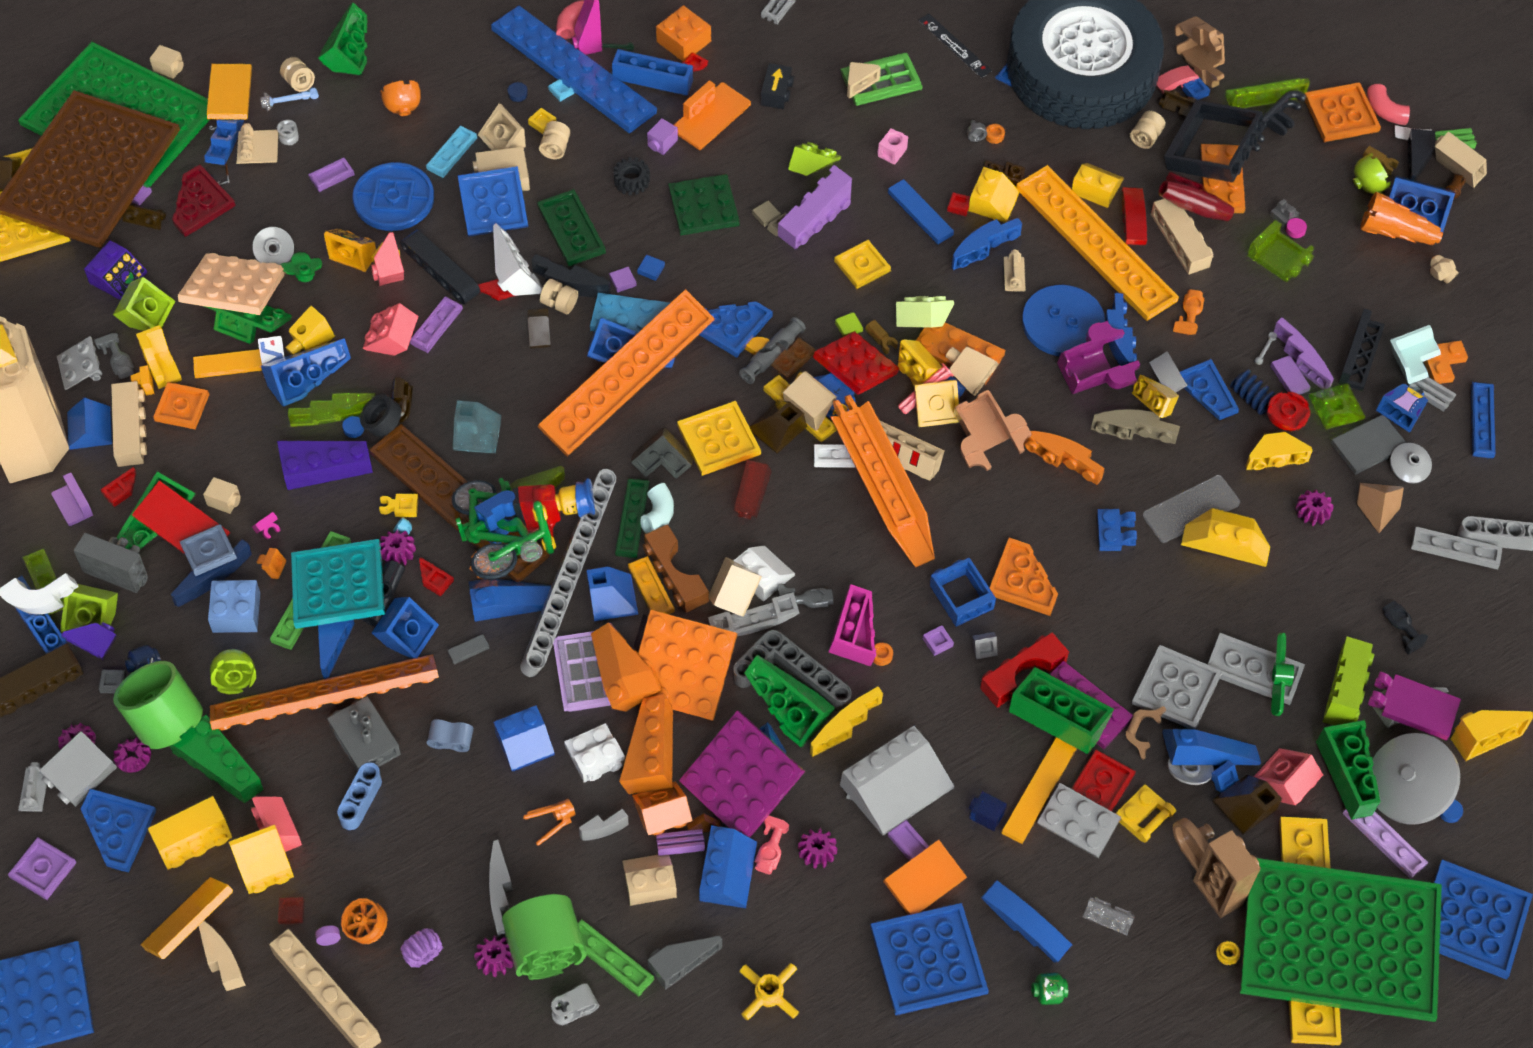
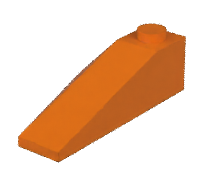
M608 622L591 633L603 687L612 709L626 712L641 703L643 698L651 697L662 690L653 669L627 644L625 638L611 623Z

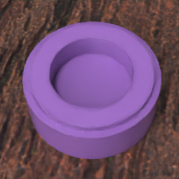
M324 926L315 933L316 941L319 945H332L340 940L339 928L336 926Z

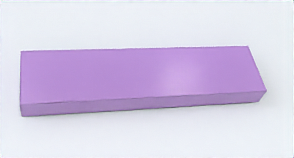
M1347 809L1344 810L1343 814L1410 879L1428 864L1376 812L1372 816L1351 820Z

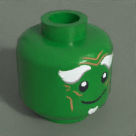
M1057 972L1041 973L1036 977L1035 982L1031 984L1032 996L1037 997L1041 1005L1061 1004L1064 998L1068 996L1067 980L1062 978Z

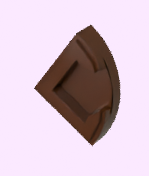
M704 813L687 823L688 831L702 829L703 833L710 832L711 826L720 827L719 820Z

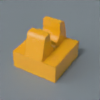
M148 365L139 367L140 372L130 376L131 382L137 381L139 388L144 389L146 396L155 394L153 376Z

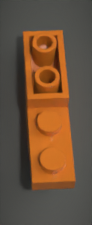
M1030 431L1031 437L1024 441L1023 445L1026 449L1042 457L1046 463L1058 467L1063 462L1069 469L1075 470L1084 479L1096 485L1102 480L1105 468L1090 459L1092 451L1083 445L1058 435L1039 431Z

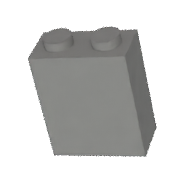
M80 731L39 771L44 775L41 780L50 789L55 786L60 791L57 796L66 804L71 802L76 807L87 796L90 789L94 790L117 767Z

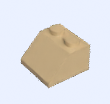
M653 855L622 861L630 906L677 898L675 877L669 855Z

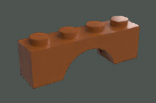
M668 524L645 534L643 549L646 555L651 556L654 560L653 565L657 573H662L666 588L668 590L671 589L674 593L673 597L677 606H682L685 613L708 603L709 591L700 576L681 573L672 565L671 561L678 552V540Z

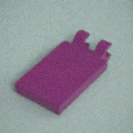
M1380 672L1374 686L1385 689V696L1381 692L1373 691L1368 705L1382 709L1381 716L1447 741L1461 699L1397 674L1392 679L1388 674Z

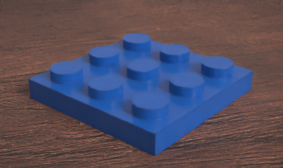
M518 166L458 176L468 237L494 233L493 225L496 223L504 231L528 227Z

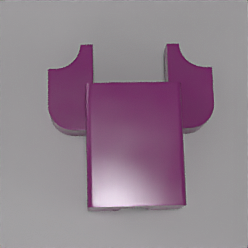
M1108 321L1095 323L1090 326L1086 334V343L1061 353L1057 364L1072 394L1106 382L1113 389H1121L1135 384L1137 381L1135 370L1140 367L1138 360L1111 368L1103 353L1104 344L1123 338L1125 334L1123 329H1114Z

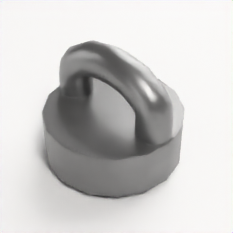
M972 120L971 125L967 128V135L970 141L979 142L987 136V130L984 124L976 123L975 120Z

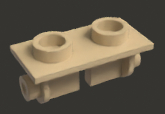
M1012 250L1009 257H1004L1005 291L1026 290L1024 257H1021L1018 250Z

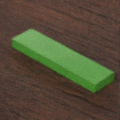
M581 919L578 926L586 955L639 997L654 980V976Z

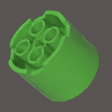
M168 661L153 662L131 673L118 686L113 699L115 706L142 744L148 745L151 749L165 748L180 741L181 738L179 736L190 727L195 728L203 714L202 705L176 667Z
M553 894L531 898L513 906L502 917V924L518 977L528 975L529 980L556 976L562 974V969L572 963L579 965L586 957V950L571 899L567 896Z

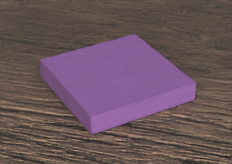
M37 837L9 872L8 876L48 900L77 862L72 857Z

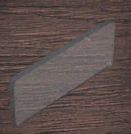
M1217 475L1144 511L1143 518L1162 543H1166L1182 535L1187 523L1211 508L1228 512L1238 507L1240 500L1224 478Z

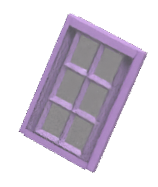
M594 631L559 636L554 640L553 645L564 711L571 712L610 705L603 687L591 633Z

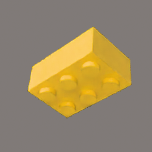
M213 796L148 828L167 869L177 868L183 865L186 860L192 857H199L208 849L214 846H221L228 839L232 838L226 820Z

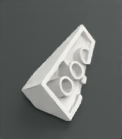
M497 223L494 224L495 273L499 279L498 285L505 292L508 290L513 295L541 294L543 287L539 279L528 269L529 264L519 254L520 251L509 234Z

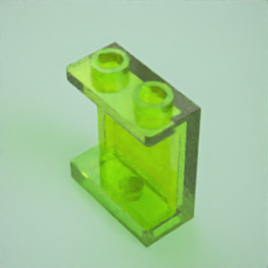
M1274 220L1251 243L1247 256L1287 283L1292 277H1297L1304 265H1309L1314 257L1312 255L1314 247L1310 245L1305 249L1280 232L1282 224Z

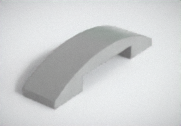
M789 593L772 598L773 603L747 610L744 616L731 615L730 611L710 616L708 619L710 626L738 633L737 636H742L781 624L798 615L799 610L794 593Z

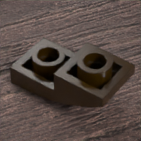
M987 160L983 164V167L1002 172L1014 186L1024 179L1025 167L1006 162L1005 166Z

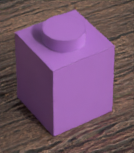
M661 119L647 133L648 146L653 151L664 155L678 141V128Z

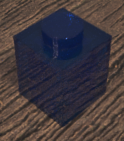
M982 791L979 798L974 797L969 806V809L972 810L970 819L995 832L1005 814L1007 803Z

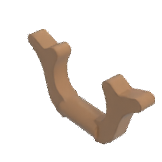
M1164 706L1157 710H1138L1133 714L1131 723L1126 731V737L1130 743L1138 748L1142 759L1146 758V750L1151 745L1149 742L1138 741L1136 739V731L1141 720L1146 717L1153 718L1157 723H1161V716L1166 711Z

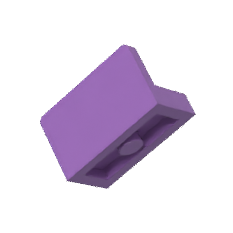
M68 473L63 476L66 486L53 491L51 494L68 526H72L93 516V513L72 473Z

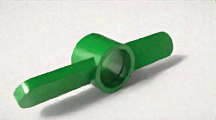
M1285 633L1278 634L1276 662L1272 671L1271 713L1275 716H1280L1283 713L1285 686L1291 687L1294 679V665L1285 664Z

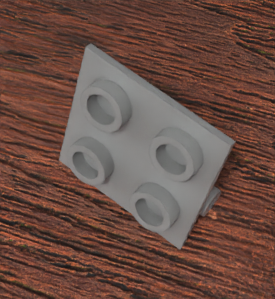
M91 336L57 356L65 390L87 377L92 378L94 381L101 379L102 371L99 369L100 363L95 353L96 348L93 345Z

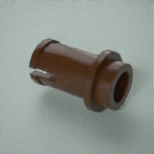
M1459 174L1455 175L1450 185L1445 188L1455 192L1454 199L1460 196L1461 188L1466 182L1465 178L1462 180L1464 176Z

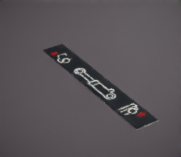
M930 14L918 20L981 78L992 72L986 64Z

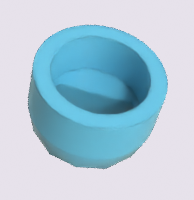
M402 517L396 524L393 532L398 529L400 534L406 531L409 535L412 525L407 519Z

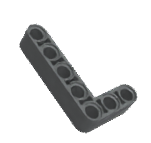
M776 630L766 632L735 663L733 668V680L736 686L740 688L749 687L751 683L746 675L742 676L739 673L745 672L754 658L759 655L771 664L773 662L776 663L796 680L817 692L835 707L834 710L841 711L851 703L852 692L847 684ZM772 642H773V643H776L777 645H776V646H771V645H769V643H772ZM786 656H793L794 658L787 659ZM803 669H809V670H811V672H808V673H807V672H804V671H802V670H803ZM826 682L829 685L822 686L819 683ZM837 696H844L845 699H842V700H841V699H838V698H836V697H837Z

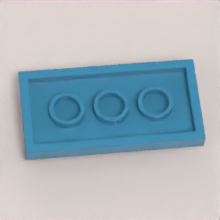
M598 293L590 331H594L600 318H603L639 333L670 303Z

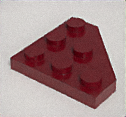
M199 164L183 174L181 191L179 190L176 202L177 208L172 221L174 226L186 237L235 207V201Z

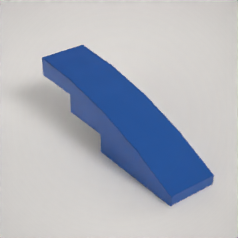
M217 119V128L211 137V146L205 154V162L219 165L226 164L238 139V131L241 130L244 119Z
M995 881L981 897L1013 931L1018 930L1033 947L1038 946L1054 963L1058 962L1072 946L1054 926L1000 882Z

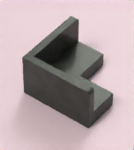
M663 427L633 453L631 463L645 477L662 464L677 479L692 466L693 457Z

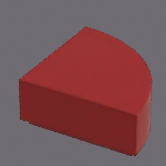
M692 52L683 61V64L692 65L693 71H699L708 66V60Z

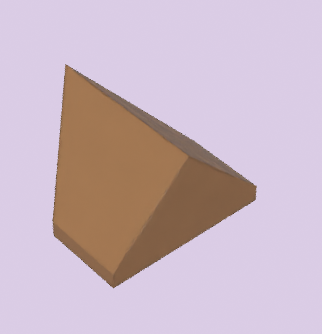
M1360 483L1357 505L1377 532L1380 533L1400 509L1404 488L1401 486Z

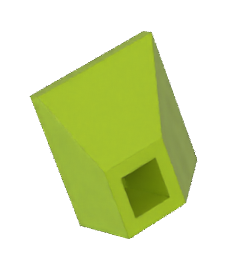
M811 142L802 143V145L795 146L788 170L808 176L839 161L841 156L837 155L835 150L825 148V150L818 149V145Z

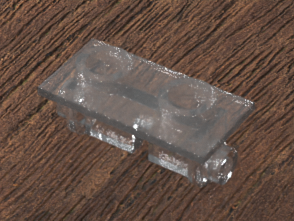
M1091 897L1083 917L1127 935L1135 915L1131 914V911L1115 906V909L1110 908V903L1100 900L1098 897L1095 899Z

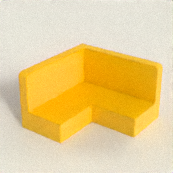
M158 325L137 333L136 336L144 359L158 389L166 387L167 382L176 383L181 381L182 377L170 354L161 326Z

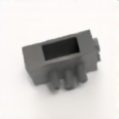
M84 533L73 550L82 571L86 574L135 593L147 582L148 574L139 554L140 547L132 545L130 550L126 549L128 540L124 537H121L119 540L116 537H111L109 541H105Z
M368 696L355 700L349 707L337 710L327 718L331 731L357 772L365 763H374L380 767L401 755L398 743Z

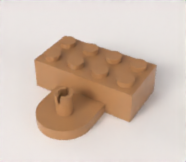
M1186 818L1173 824V833L1176 842L1197 871L1193 881L1218 916L1222 918L1243 906L1260 871V865L1254 855H1250L1242 838L1236 836L1231 830L1208 843L1206 840L1214 837V831L1209 824L1206 823L1204 826L1197 828Z

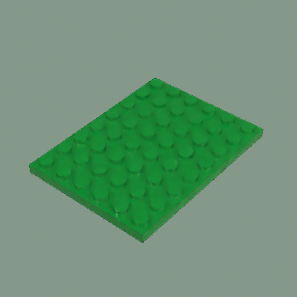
M91 42L18 119L21 126L42 136L71 93L75 90L179 124L180 131L143 184L146 188H150L210 120L207 119V98L94 42Z
M1257 858L1260 871L1247 896L1240 994L1432 1022L1437 1020L1442 884Z

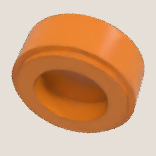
M991 124L986 128L987 136L985 138L988 142L998 144L1004 140L1005 129L1001 125Z
M882 642L875 644L876 657L873 662L879 666L888 665L893 658L892 647Z

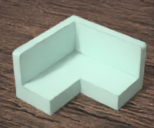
M1430 325L1390 340L1393 355L1408 385L1428 377L1423 361L1441 355Z

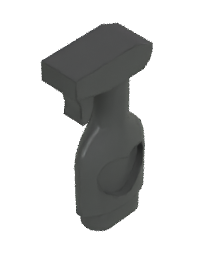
M111 333L94 340L97 349L103 350L104 354H107L106 348L111 349L113 355L110 359V365L115 375L123 379L134 374V365L130 356L120 351L118 346L120 340L117 333Z
M778 584V596L795 593V588H786L784 584ZM825 587L808 589L802 595L795 596L796 603L804 604L810 608L828 607V605L833 604L832 589H826Z

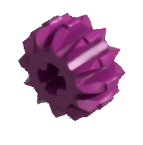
M1317 489L1313 493L1307 490L1304 495L1301 494L1299 496L1296 511H1298V518H1304V524L1309 521L1312 526L1316 525V522L1322 525L1325 520L1328 521L1334 507L1331 504V497H1325V491L1320 494Z
M397 529L393 534L388 531V537L381 536L382 560L386 562L391 560L399 563L402 562L404 565L407 563L406 559L413 560L416 546L414 545L413 537L408 536L406 531L400 534V531Z
M821 828L818 829L817 833L810 829L809 836L803 834L801 836L802 842L798 843V849L801 850L799 857L800 859L805 858V865L812 862L814 869L818 867V864L825 868L827 861L832 863L834 861L833 855L837 854L838 848L835 847L836 839L830 838V832L822 834Z
M494 935L493 941L484 938L485 945H477L478 952L474 954V958L478 961L476 963L477 968L483 969V974L487 975L492 971L493 977L496 978L498 971L505 975V967L512 968L513 962L511 961L512 957L506 938L503 937L498 941L497 936Z

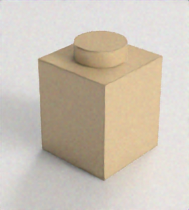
M159 45L150 57L153 71L174 79L178 72H181L184 63L181 53Z
M213 477L203 494L207 506L231 514L234 507L239 505L241 499L237 485Z

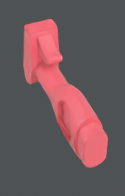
M768 816L764 820L766 827L764 835H767L771 829L774 831L770 841L760 847L754 862L756 863L755 869L757 871L771 874L772 870L776 869L780 860L781 849L779 841L782 833L788 832L789 824L784 820Z

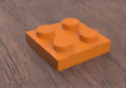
M167 382L153 416L154 420L196 430L209 397L208 390Z

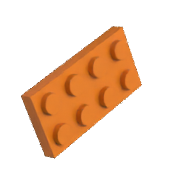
M1201 144L1200 158L1202 161L1229 165L1239 145ZM1243 170L1237 175L1233 183L1202 177V184L1207 192L1232 205L1234 213L1245 212Z
M944 323L940 327H924L916 340L926 348L938 363H944L949 368L953 365V362L945 356L952 347L961 353L965 347H969L995 360L998 364L1005 355L1004 349L948 323Z

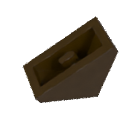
M0 157L1 192L19 169L22 162L21 158Z

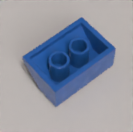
M1395 175L1389 198L1409 208L1410 211L1425 217L1428 221L1440 227V231L1443 232L1455 192Z
M711 826L699 890L700 901L746 908L757 848L755 840L735 829Z

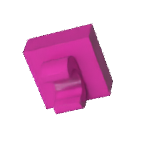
M274 512L252 526L256 533L262 531L266 539L271 538L268 533L269 528H273L276 533L280 531V527L273 523L278 519Z

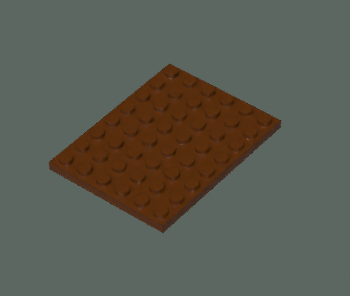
M74 90L0 194V214L101 248L180 131L179 124Z

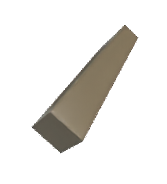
M785 212L770 222L767 230L778 236V223L787 213Z

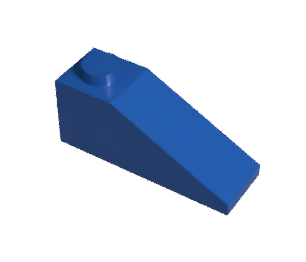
M354 620L318 625L320 669L323 679L329 678L355 624Z

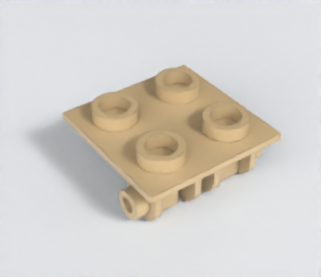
M245 123L241 127V131H238L237 164L277 162L278 131H253L251 125Z

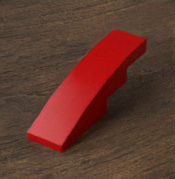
M1123 187L1122 206L1126 244L1146 245L1147 223L1143 188Z

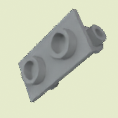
M32 762L26 768L19 811L42 812L47 785L41 780L44 775L39 771L41 769L39 763Z

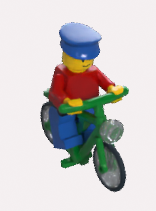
M503 478L499 479L502 491L497 494L496 488L491 483L483 480H474L461 485L452 496L454 509L462 514L469 515V522L465 524L461 523L460 517L455 518L462 541L468 540L476 544L480 540H486L491 543L480 548L471 560L472 571L483 579H497L510 573L517 563L518 555H521V558L527 562L539 559L542 555V548L538 545L537 540L543 538V549L548 554L554 553L556 543L553 528L556 522L561 520L560 511L565 515L578 513L580 518L589 513L595 515L593 486L589 478H586L584 482H576V485L560 488L558 494H556L555 487L552 484L520 486L513 488L511 491L509 481H504ZM540 528V529L536 530V531L533 532V533H529V532H528V531H530V530H534V529ZM518 531L521 537L506 534Z

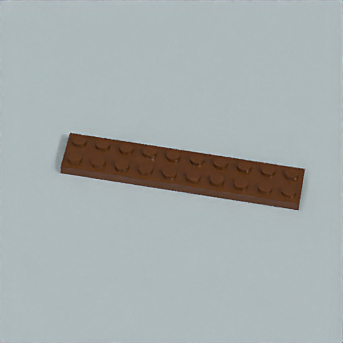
M402 424L369 449L370 454L410 490L418 494V497L458 532L459 529L455 518L460 517L462 524L469 522V515L458 512L452 505L454 492L468 481ZM472 485L464 488L456 499L457 505L468 511V491L475 488ZM518 531L506 534L521 537ZM480 540L479 543L472 544L480 549L491 543L486 540ZM538 542L535 543L537 547L536 553L526 555L524 550H522V553L517 556V563L514 569L507 574L514 581L521 582L550 557V554ZM501 547L490 548L483 553L488 556L490 552H495ZM513 559L501 565L500 569L505 571L511 565Z

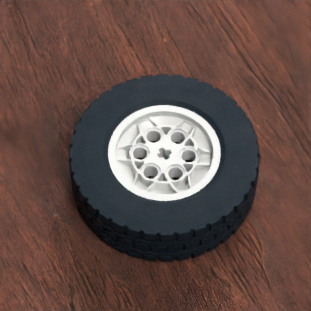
M1029 0L1018 13L1012 27L1007 57L1008 77L1014 92L1023 101V104L1032 109V112L1038 116H1043L1044 119L1050 122L1054 121L1055 124L1067 125L1070 128L1076 129L1077 127H1081V129L1110 127L1116 125L1117 122L1118 124L1122 123L1127 118L1130 119L1136 115L1152 97L1163 59V36L1153 14L1146 10V7L1140 1L1137 2V0Z

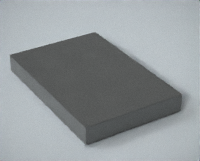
M1384 415L1366 422L1331 441V445L1355 475L1389 459L1397 446L1406 443Z

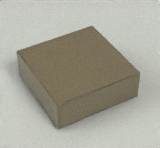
M769 200L752 210L753 216L764 227L780 216V212Z

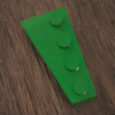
M207 715L201 718L195 728L190 727L179 736L181 738L180 741L170 745L173 754L187 761L193 768H197L210 780L220 784L223 789L243 803L248 802L264 790L260 778L220 730H212L210 718Z
M1365 720L1325 727L1316 741L1351 820L1372 816L1381 802L1376 776L1373 774L1372 769L1374 764L1368 747L1370 744L1365 733Z

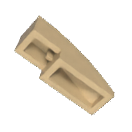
M203 921L198 926L211 972L220 970L226 991L245 986L242 973L230 948L223 938Z

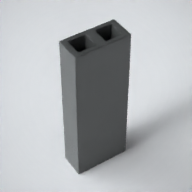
M482 634L447 651L453 664H457L490 648Z

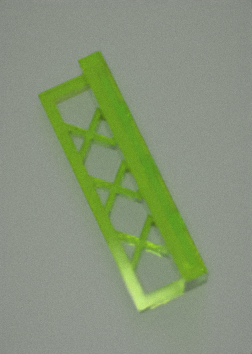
M1297 78L1226 90L1225 96L1229 106L1247 108L1275 103L1284 93L1290 90H1298L1305 94L1310 82L1308 78Z

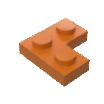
M1462 341L1437 344L1441 355L1424 361L1432 380L1439 384L1453 382L1455 377L1450 364L1463 363L1468 358Z

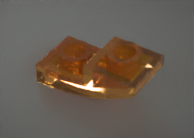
M798 338L788 351L784 350L771 366L788 378L814 355L815 349Z

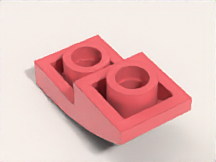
M1182 66L1159 76L1156 87L1163 94L1164 89L1169 91L1177 86L1183 89V84L1199 77L1189 66Z

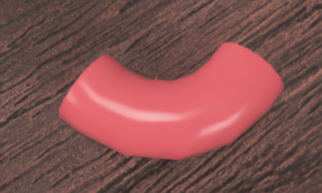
M584 0L576 1L562 10L557 18L556 35H560L564 39H570L574 36V27Z
M1374 84L1369 86L1367 98L1373 111L1388 122L1407 125L1410 107L1391 101L1384 85Z

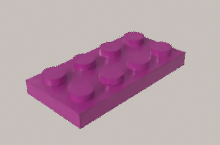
M1063 661L1050 674L1114 709L1100 739L1096 743L1101 748L1105 749L1131 722L1133 718L1131 713Z

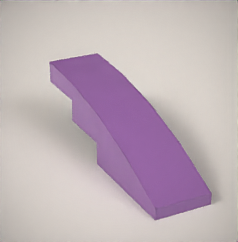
M1281 318L1277 321L1274 332L1286 344L1284 352L1297 361L1296 365L1305 377L1327 393L1331 388L1334 378L1326 364L1300 332L1285 319Z

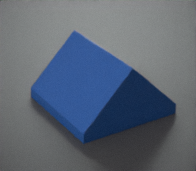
M83 398L67 412L69 450L112 444L110 406Z

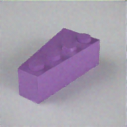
M835 165L829 170L831 174L826 179L822 177L817 182L818 186L812 194L808 192L803 197L800 206L795 205L778 223V236L794 249H797L801 244L804 245L814 233L820 232L828 221L834 220L836 215L841 210L847 209L851 203L852 178Z

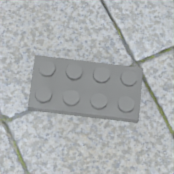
M1220 633L1208 665L1222 670L1220 679L1272 698V671L1276 662V653ZM1285 657V664L1294 665L1293 684L1291 687L1285 686L1284 703L1290 705L1305 664Z

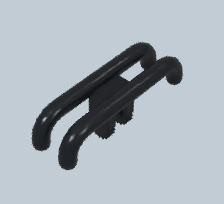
M1290 90L1284 93L1263 114L1264 122H1266L1265 128L1269 127L1280 136H1284L1288 131L1287 128H1292L1295 123L1283 110L1287 107L1301 110L1302 105L1295 100H1291V98L1305 101L1306 95L1298 90ZM1260 133L1258 142H1264L1265 137ZM1257 143L1252 149L1258 152L1261 146Z

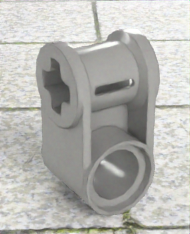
M588 984L579 985L573 990L556 997L551 1005L553 1021L558 1025H566L580 1017L593 1013L599 1008V1004Z

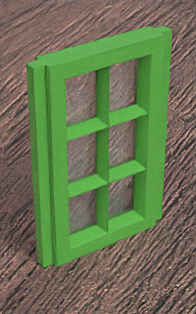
M902 53L866 62L865 64H875L881 67L880 80L853 96L852 99L854 104L858 106L921 90V81L909 55ZM850 67L841 69L847 88Z

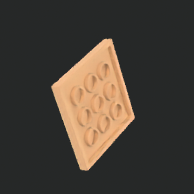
M206 253L178 294V300L182 303L260 315L284 277V268L276 263H260L257 260H245L234 256L227 257L215 253Z

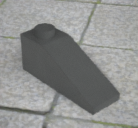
M720 936L668 945L662 950L657 949L649 956L648 969L666 990L722 949V938Z

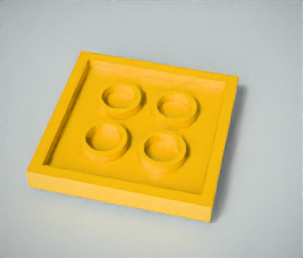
M736 401L677 421V427L702 476L761 455V449Z

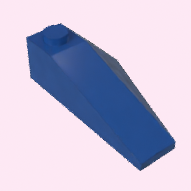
M600 318L591 337L587 357L606 363L638 332ZM675 358L664 368H672Z
M345 338L261 365V369L269 389L280 404L286 406L306 397L307 393L314 387H318L331 373L333 374L350 360L351 356Z
M503 579L469 581L474 620L476 622L542 611L551 585Z
M1163 729L1162 731L1171 765H1223L1227 761L1235 765L1261 764L1256 745L1195 729Z

